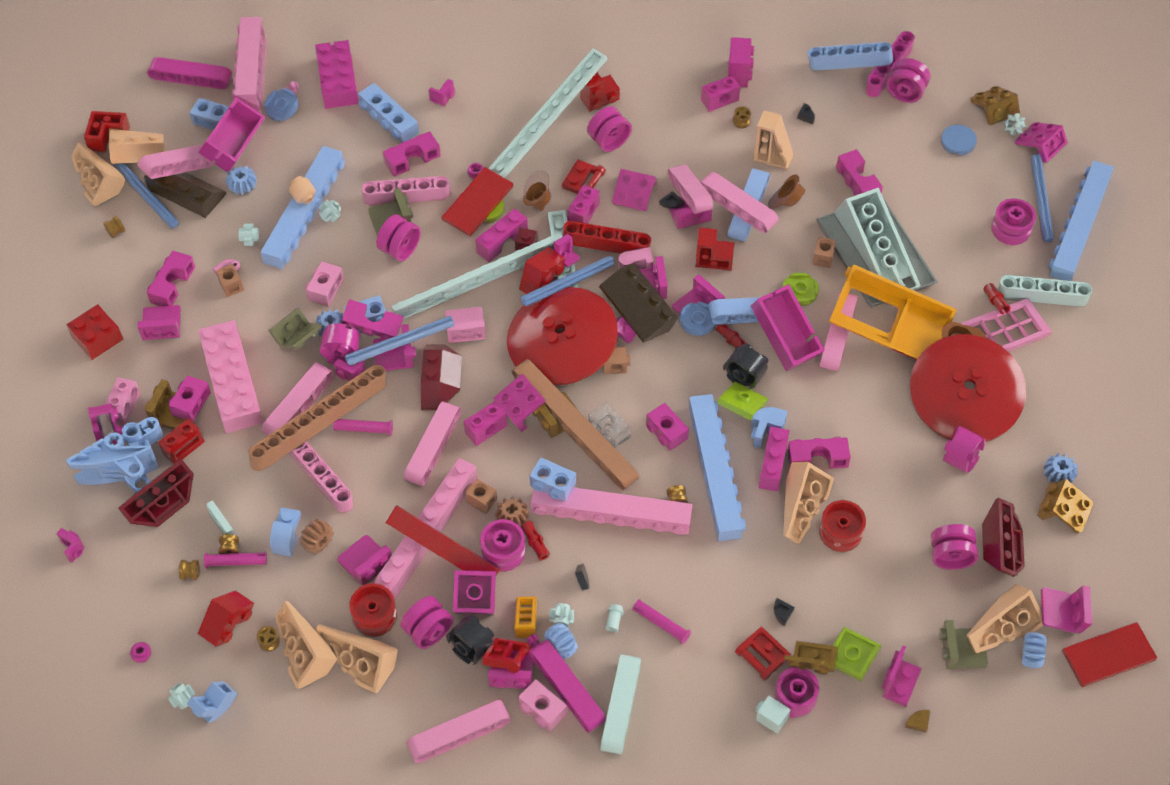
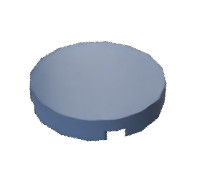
M286 88L273 91L265 100L266 114L275 121H284L291 118L298 108L299 101L297 96L290 89Z
M964 125L949 126L943 131L941 136L943 148L951 154L953 152L958 153V155L969 154L974 150L977 142L974 131Z
M689 303L680 312V325L682 329L693 336L709 334L716 326L712 322L708 304Z

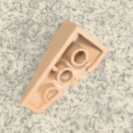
M78 142L71 157L76 171L82 177L80 182L86 188L84 192L86 198L92 205L97 206L118 195L124 186L125 178L112 165L83 143Z
M792 462L786 479L783 536L796 544H800L811 526L810 521L814 515H818L820 512L819 507L822 502L828 499L834 481L832 476L809 462Z
M1016 584L996 600L966 635L975 653L997 647L998 644L1006 641H1014L1015 638L1025 636L1026 633L1035 632L1043 626L1042 612L1031 589Z
M285 601L275 618L280 638L284 639L286 646L283 652L284 656L288 657L290 666L287 667L288 673L296 688L301 689L326 676L337 661V658L325 640L288 601Z
M317 625L316 632L330 646L337 658L336 662L341 666V670L344 673H349L355 679L354 682L360 687L378 693L394 670L398 649L377 640Z

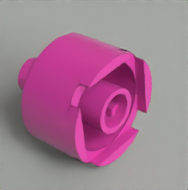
M330 324L323 331L320 353L327 359L329 364L334 365L337 359L347 363L345 356L359 350L361 334L353 327L352 330L346 328L345 324Z
M959 426L955 431L953 440H948L944 447V450L947 452L944 455L943 461L967 473L977 464L980 458L978 454L980 450H984L986 439Z
M789 668L781 673L777 681L775 700L791 709L789 714L791 718L810 713L817 702L819 682L816 676L807 669Z

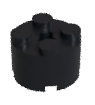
M745 343L734 350L723 365V370L726 369L728 372L726 376L732 383L737 382L743 386L750 387L749 389H753L766 373L769 360L766 356L760 355L751 345Z
M473 614L465 617L446 635L448 644L452 642L454 645L453 652L467 664L473 662V665H476L483 658L490 645L494 643L492 639L494 633L488 627L485 628L479 623V620Z

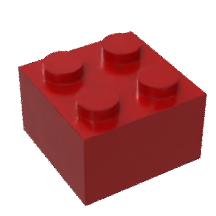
M98 304L66 324L71 337L91 360L124 340L119 327Z

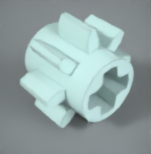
M1015 113L1014 117L1008 115V120L1003 122L1006 124L1005 131H1011V135H1015L1016 132L1018 134L1023 133L1022 129L1027 127L1024 123L1026 118H1019V113Z
M325 200L319 206V215L326 222L330 220L335 222L341 216L339 213L341 207L334 200L330 202Z
M254 224L243 225V228H239V241L244 242V246H253L254 242L259 241V229L254 228Z
M558 603L555 605V609L550 608L549 622H553V625L558 623L564 624L568 628L569 623L573 624L574 610H570L568 604Z
M179 683L169 690L171 696L167 699L174 708L178 706L180 709H184L188 706L187 702L191 696L195 695V692L189 684L184 686L183 683Z

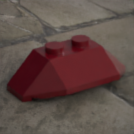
M426 344L423 349L421 410H437L441 402H449L460 391L462 356L445 344Z
M181 458L118 507V510L130 524L159 527L189 503L194 473Z
M998 497L995 499L982 523L983 560L998 571L1015 577L1025 567L1023 530L1019 518L1014 512V505Z

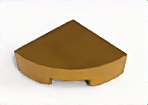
M919 710L913 713L907 720L905 728L927 732L931 710Z

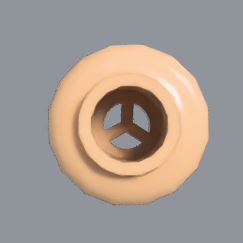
M299 176L290 182L289 192L297 203L308 204L313 201L316 190L308 178Z

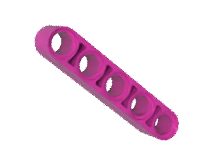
M903 31L891 45L893 62L886 66H876L869 75L866 85V94L868 96H879L886 87L887 80L893 72L896 63L901 59L907 58L911 53L915 39L912 32Z
M154 57L148 68L147 75L159 81L226 89L231 79L232 71L224 66Z
M547 639L529 651L534 663L587 733L592 732L606 722V717Z

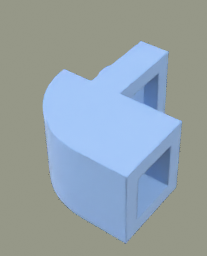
M766 407L754 414L751 425L753 429L751 438L754 439V447L761 448L765 434L769 433L770 427L784 429L788 411L775 407Z
M280 508L277 520L273 521L271 528L270 547L272 553L292 557L298 540L295 532L301 517L300 511Z
M224 681L212 682L203 696L191 697L187 705L196 716L203 717L209 723L218 719L231 706L238 694Z

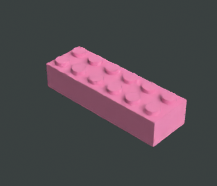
M241 17L240 25H237L239 37L236 38L238 50L235 51L237 63H234L236 76H233L235 89H232L233 99L239 98L261 114L266 53L265 32L261 17Z
M235 320L198 329L225 432L230 433L262 424V415Z

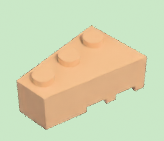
M764 110L757 126L754 161L787 170L793 152L782 117L779 114Z
M110 129L109 150L111 164L138 163L143 156L165 152L164 135Z

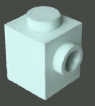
M768 696L765 702L761 700L756 707V721L778 734L789 718L791 709Z

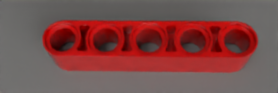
M567 221L562 231V237L566 234L572 237V246L620 254L648 248L652 242V238L646 233L576 221Z

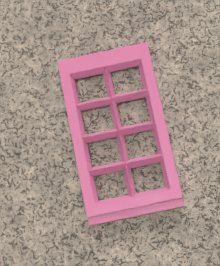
M1029 298L1010 304L1011 308L1008 313L1015 324L1006 328L998 318L1003 316L999 313L998 309L961 323L971 327L980 324L987 334L985 335L986 338H990L994 342L996 340L993 336L1004 332L1010 343L1002 347L1008 352L1048 337L1052 333ZM1023 308L1029 319L1019 322L1013 311ZM995 319L1001 329L990 333L984 322ZM1032 321L1039 332L1028 336L1022 325ZM1018 327L1024 338L1014 341L1007 330Z

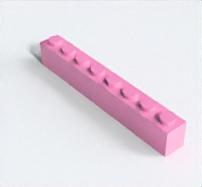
M459 458L418 518L441 532L465 497L468 485L473 484L477 479L476 466ZM405 536L374 583L388 588L395 600L428 549Z
M573 488L566 501L554 499L549 494L543 491H536L535 489H533L531 499V512L537 515L547 514L558 518L568 517L578 521L589 520L599 524L611 523L616 526H632L636 529L647 528L657 532H673L678 535L689 534L693 504L581 488Z

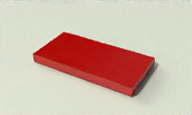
M484 167L442 215V220L471 237L514 187L513 182Z
M1138 622L1073 644L1062 650L1081 687L1151 663L1158 658Z

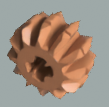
M512 496L510 500L504 498L503 503H498L495 516L497 520H511L521 528V524L527 522L529 511L527 504L522 503L521 498L514 500Z
M318 518L314 521L311 520L309 525L305 526V529L301 531L300 544L306 551L317 554L319 551L322 552L328 546V543L332 541L333 528L326 521L324 522Z

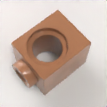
M818 237L813 265L831 268L836 240Z
M233 264L216 270L219 283L226 297L244 291L241 279Z
M615 347L612 355L604 364V374L627 373V366H630V354L626 355V347Z
M476 479L473 484H469L466 488L467 503L485 514L497 501V490L479 479Z

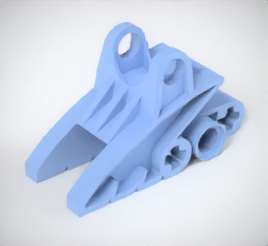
M148 417L139 423H127L122 428V435L119 433L108 434L104 439H100L93 443L92 446H88L80 451V454L77 453L68 458L66 462L70 469H81L80 472L73 475L78 484L95 485L122 481L133 491L137 492L141 488L136 487V483L139 481H145L146 484L149 483L146 474L159 468L150 446L159 441L163 436L158 420L154 417ZM116 440L118 443L114 445L112 441Z

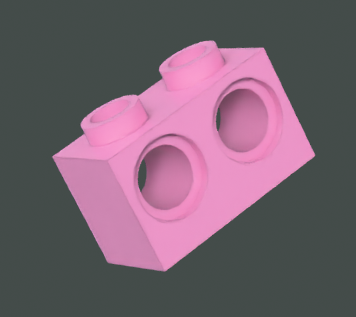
M119 377L116 379L105 403H111L113 409L117 408L119 419L116 420V423L126 425L140 395L136 381ZM109 413L105 414L107 420L111 421Z

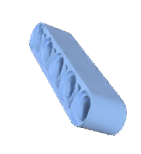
M879 42L814 47L808 51V59L812 70L886 66L893 62V54L890 43Z
M753 168L744 192L761 202L769 182L770 173ZM734 214L727 237L745 242L751 225Z
M760 297L718 299L710 302L708 308L712 322L718 325L759 322L750 306Z

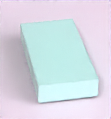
M213 500L207 503L208 512L224 535H235L233 528Z

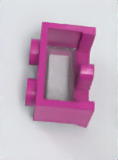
M111 403L88 407L96 442L104 439L105 436L111 433L123 434L121 425L117 426L116 420L119 419L117 408L113 409ZM116 440L112 441L114 445L118 443Z

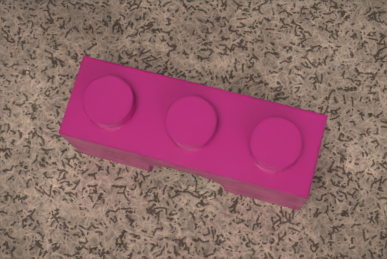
M430 131L383 151L384 163L393 177L409 171L408 159L410 157H420L427 163L441 156L440 145Z
M857 149L838 156L836 170L843 176L845 184L851 188L854 196L879 188L882 194L883 186L875 174L870 176L859 175L864 172L865 160Z
M514 208L475 239L476 252L486 261L491 262L502 253V246L509 237L515 241L520 227L528 229L527 218Z
M172 250L170 255L165 258L161 270L156 273L153 283L147 288L150 303L158 306L174 304L178 297V292L175 284L171 282L176 279L185 281L189 279L195 269L192 256Z
M349 299L342 318V324H345L346 328L352 330L353 327L371 337L374 335L379 336L383 341L399 334L403 323V316L385 311L380 321L372 322L365 316L367 304Z
M770 427L759 488L778 492L790 430Z
M847 437L814 438L812 440L795 439L788 443L789 467L792 462L811 463L812 457L822 456L828 461L829 469L849 468L851 456Z

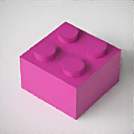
M731 37L728 76L733 75L740 87H748V80L752 81L753 70L750 69H753L754 58L751 57L754 56V46L751 45L752 38Z
M454 570L453 614L494 615L496 572Z

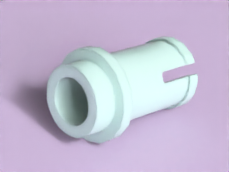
M612 604L608 608L609 615L605 626L606 630L618 632L620 618L624 614L622 606Z

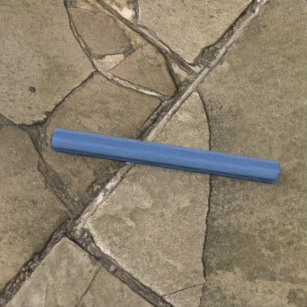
M1034 154L1031 158L1042 237L1044 242H1052L1054 237L1041 155Z
M125 163L113 164L114 168L123 175L126 181L170 228L174 229L179 225L176 217Z
M607 256L522 296V305L529 306L614 266L613 257Z
M451 316L349 353L345 356L348 365H352L454 326Z

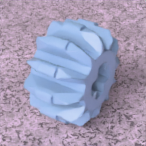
M239 165L238 168L232 167V171H228L226 184L228 189L233 191L235 195L238 193L243 195L244 192L250 193V189H255L257 179L254 171L249 169L248 166L242 168Z
M329 308L328 312L322 311V316H317V321L315 322L321 324L322 328L318 330V335L322 336L326 326L335 323L342 324L343 313H339L337 309L332 312Z
M1057 453L1055 457L1051 455L1044 464V476L1048 477V482L1054 481L1055 483L1067 479L1070 483H1073L1078 475V464L1073 463V458L1068 459L1067 454L1061 456Z
M558 623L545 631V640L547 639L553 645L563 660L571 657L576 652V639L564 624Z
M1036 632L1025 634L1022 648V663L1024 666L1029 668H1041L1043 666L1047 644L1044 635Z

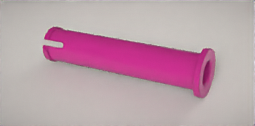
M338 419L333 423V430L386 433L391 436L393 421Z
M266 552L204 553L205 569L208 566L267 565Z
M638 599L632 608L634 612H637L680 640L682 645L690 637L691 630H685L642 602V600Z

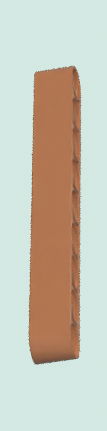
M526 359L511 371L515 379L524 374L543 396L545 406L558 425L564 429L621 490H625L639 479V475L632 465L530 360Z
M380 365L368 368L250 447L248 451L250 467L254 471L266 469L380 392L386 386L385 368Z

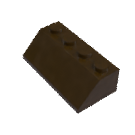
M186 172L151 179L147 175L144 176L147 188L151 192L204 218L212 212L227 194L226 191Z
M634 263L620 268L599 286L643 343L669 332L678 319L676 314Z

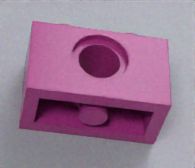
M733 75L704 85L701 90V101L708 112L739 101L740 85Z
M583 185L567 210L568 221L588 223L600 204V191Z
M187 375L184 381L179 384L175 396H172L169 401L172 416L183 420L189 418L194 422L211 394L208 382Z
M494 401L463 421L465 434L478 446L507 426V415Z
M666 403L661 404L646 415L647 429L658 437L660 444L666 446L670 451L688 439L689 428Z

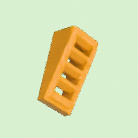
M537 596L516 597L515 637L528 638L536 634ZM521 605H532V607H521Z

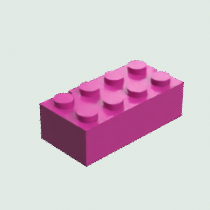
M349 40L336 41L333 45H330V42L315 44L325 109L359 104Z
M236 97L198 153L211 162L215 160V164L228 173L266 117Z
M789 284L775 290L773 293L771 292L758 298L750 306L786 372L818 357L825 351L817 336L813 337L809 342L806 341L815 331Z

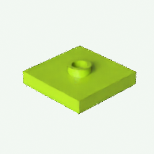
M734 382L719 397L717 404L748 420H752L754 414L767 404L769 398Z
M843 627L833 646L838 647L835 669L862 682L880 651L881 644L849 628Z

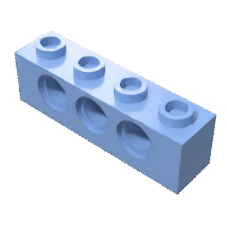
M375 83L358 93L359 106L366 110L372 119L377 120L383 129H387L394 139H398L403 143L419 134L418 122Z

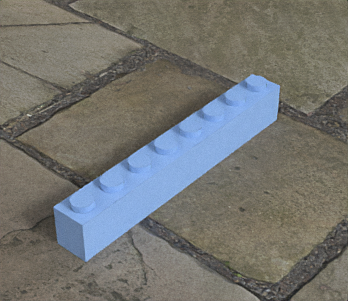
M322 146L305 175V178L310 180L316 190L313 201L308 204H300L292 197L260 252L263 263L281 269L284 268L286 263H289L294 249H297L300 238L305 235L307 226L314 219L315 212L319 209L324 197L329 194L332 183L337 179V174L344 168L345 160L343 159L342 151Z
M1093 160L1091 167L1087 166L1084 174L1087 178L1086 180L1082 179L1079 187L1082 191L1077 192L1074 200L1077 204L1072 205L1069 215L1072 217L1071 219L1067 218L1064 228L1067 230L1066 232L1062 231L1059 241L1062 243L1061 245L1057 244L1053 255H1056V259L1052 258L1048 267L1051 269L1050 277L1072 281L1112 175L1113 166Z
M712 394L689 397V411L718 542L742 538L743 530H746L744 518L741 519L740 513H742L741 503L736 500L738 490L737 485L732 482L734 473L733 468L728 465L730 455L729 451L725 450L724 447L726 445L725 434H721L722 420L721 417H717V412L719 411L717 401H714Z

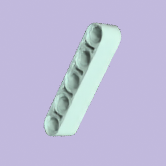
M1014 275L1003 276L997 289L1004 295V299L1021 301L1029 298L1031 302L1079 307L1085 306L1088 303L1092 293V287L1085 282Z
M620 655L601 742V751L622 755L641 666V658Z

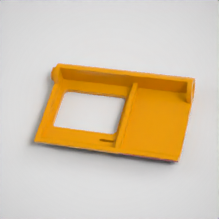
M853 264L852 267H847L844 277H847L829 319V323L917 361L927 347L943 339L942 329L944 325L952 322L957 309ZM850 289L858 290L898 309L889 333L842 313V308Z

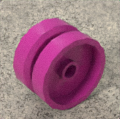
M904 58L896 63L886 86L889 93L897 100L905 103H914L922 98L925 88L930 82L931 74L926 65L920 61Z
M613 106L605 107L598 111L587 126L588 135L605 152H611L621 147L632 132L631 123Z
M1011 198L1002 201L996 208L995 217L993 218L991 228L993 235L1000 242L1008 245H1019L1026 242L1031 235L1036 220V212L1028 202L1022 199Z
M394 214L380 228L376 246L382 252L390 254L394 259L404 261L416 249L421 236V228L412 222H408L402 216Z
M500 519L488 524L481 532V553L485 560L500 568L501 572L513 570L522 563L526 552L523 530L518 524L511 520Z
M949 524L932 531L930 538L933 548L932 559L935 566L947 570H958L970 567L977 562L976 532L973 528L963 524Z
M427 596L407 610L402 617L400 627L408 636H412V641L418 648L426 649L439 642L448 633L454 623V618L446 609H442V604L434 596Z

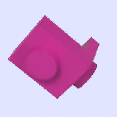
M450 79L445 81L440 90L432 87L429 88L430 101L445 106L450 98L452 99L455 95L454 81Z
M566 234L554 242V251L566 258L565 267H569L579 261V255L572 252V237Z
M622 316L616 317L618 336L629 344L636 336V333Z
M337 359L334 363L336 375L342 380L350 381L366 370L364 361L356 363L355 366L348 365V363Z
M61 528L56 534L60 542L68 547L64 553L68 561L72 563L81 556L85 547L74 531H66Z

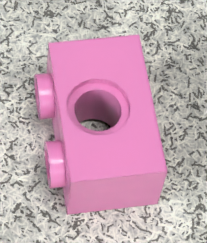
M321 262L320 266L315 269L311 282H308L305 291L307 292L308 300L329 307L344 279L342 268Z
M536 679L518 697L520 710L524 714H530L534 717L537 725L543 729L546 728L551 731L567 715V705ZM540 704H544L547 706L545 709L542 710L536 708Z

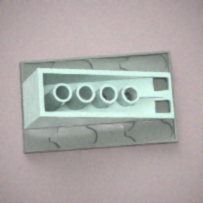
M879 188L847 198L834 213L817 218L816 221L826 238L836 240L834 250L846 269L854 264L914 291L938 282L882 197ZM861 292L870 307L884 303Z

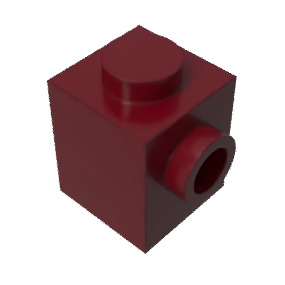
M520 227L515 239V251L537 243V231Z

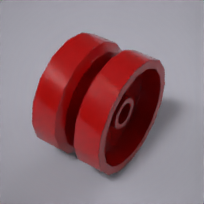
M838 500L827 505L823 511L819 535L821 541L826 547L838 552H847L858 547L866 527L864 511L859 505L847 500Z
M375 583L366 584L356 589L350 598L349 608L353 625L358 632L371 637L382 636L389 632L397 619L395 601L390 590L381 584Z

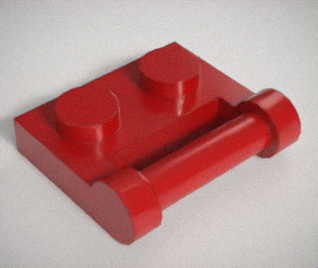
M577 159L564 179L562 188L578 194L591 173L594 175L587 186L594 188L600 177L604 176L606 169L601 165L595 166Z
M762 626L735 650L739 657L742 656L760 673V677L764 681L770 678L786 662L784 655L791 656ZM749 647H752L769 664L767 668L747 650Z
M495 638L493 640L494 643L490 645L483 656V665L492 668H506L511 673H517L521 668L522 660L529 654L531 646L526 642ZM516 651L517 654L514 659L509 658L512 652Z

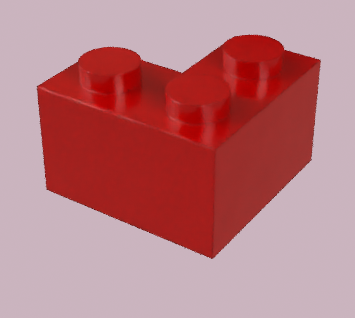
M596 72L580 91V99L590 112L620 100V88L611 75L601 78L598 72Z
M91 111L84 134L86 146L93 152H106L110 129L130 130L126 113Z
M699 227L695 267L732 271L735 242L717 241L718 229Z
M548 247L526 260L519 290L528 294L550 284L552 278L563 273L566 258Z
M236 590L211 599L197 634L215 647L228 643L233 637L232 632L235 625L247 621L251 617L254 602Z

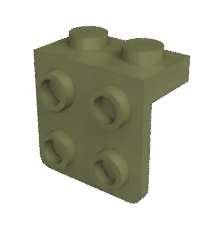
M400 188L393 189L395 201L368 209L376 235H378L384 222L394 214H398L408 222H411L413 212L411 207H407V196L402 194Z
M296 308L268 331L281 349L297 350L304 346L305 340L315 337L322 326L320 323H309L302 311Z
M945 620L943 627L939 629L940 641L943 642L942 658L945 660L946 669L986 668L988 666L987 651L975 653L966 636L972 628L954 629L953 620Z

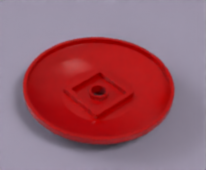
M567 287L519 309L508 329L507 349L515 367L528 359L553 385H567L591 376L605 364L616 347L618 324L612 308L602 297L586 289ZM559 328L565 329L563 333H556Z
M959 334L940 339L922 352L911 373L910 396L914 409L920 419L938 435L948 440H953L956 429L961 426L985 438L986 442L1005 434L1019 419L1026 400V383L1019 364L1002 346L981 336ZM970 381L974 384L975 388L967 389L964 383Z

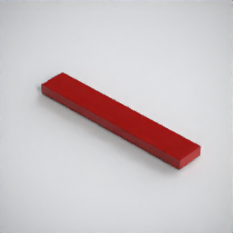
M398 505L394 507L385 522L463 571L496 572V576L500 571V568Z

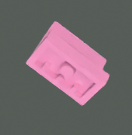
M482 307L445 311L446 317L451 316L454 322V326L447 329L449 343L486 339Z

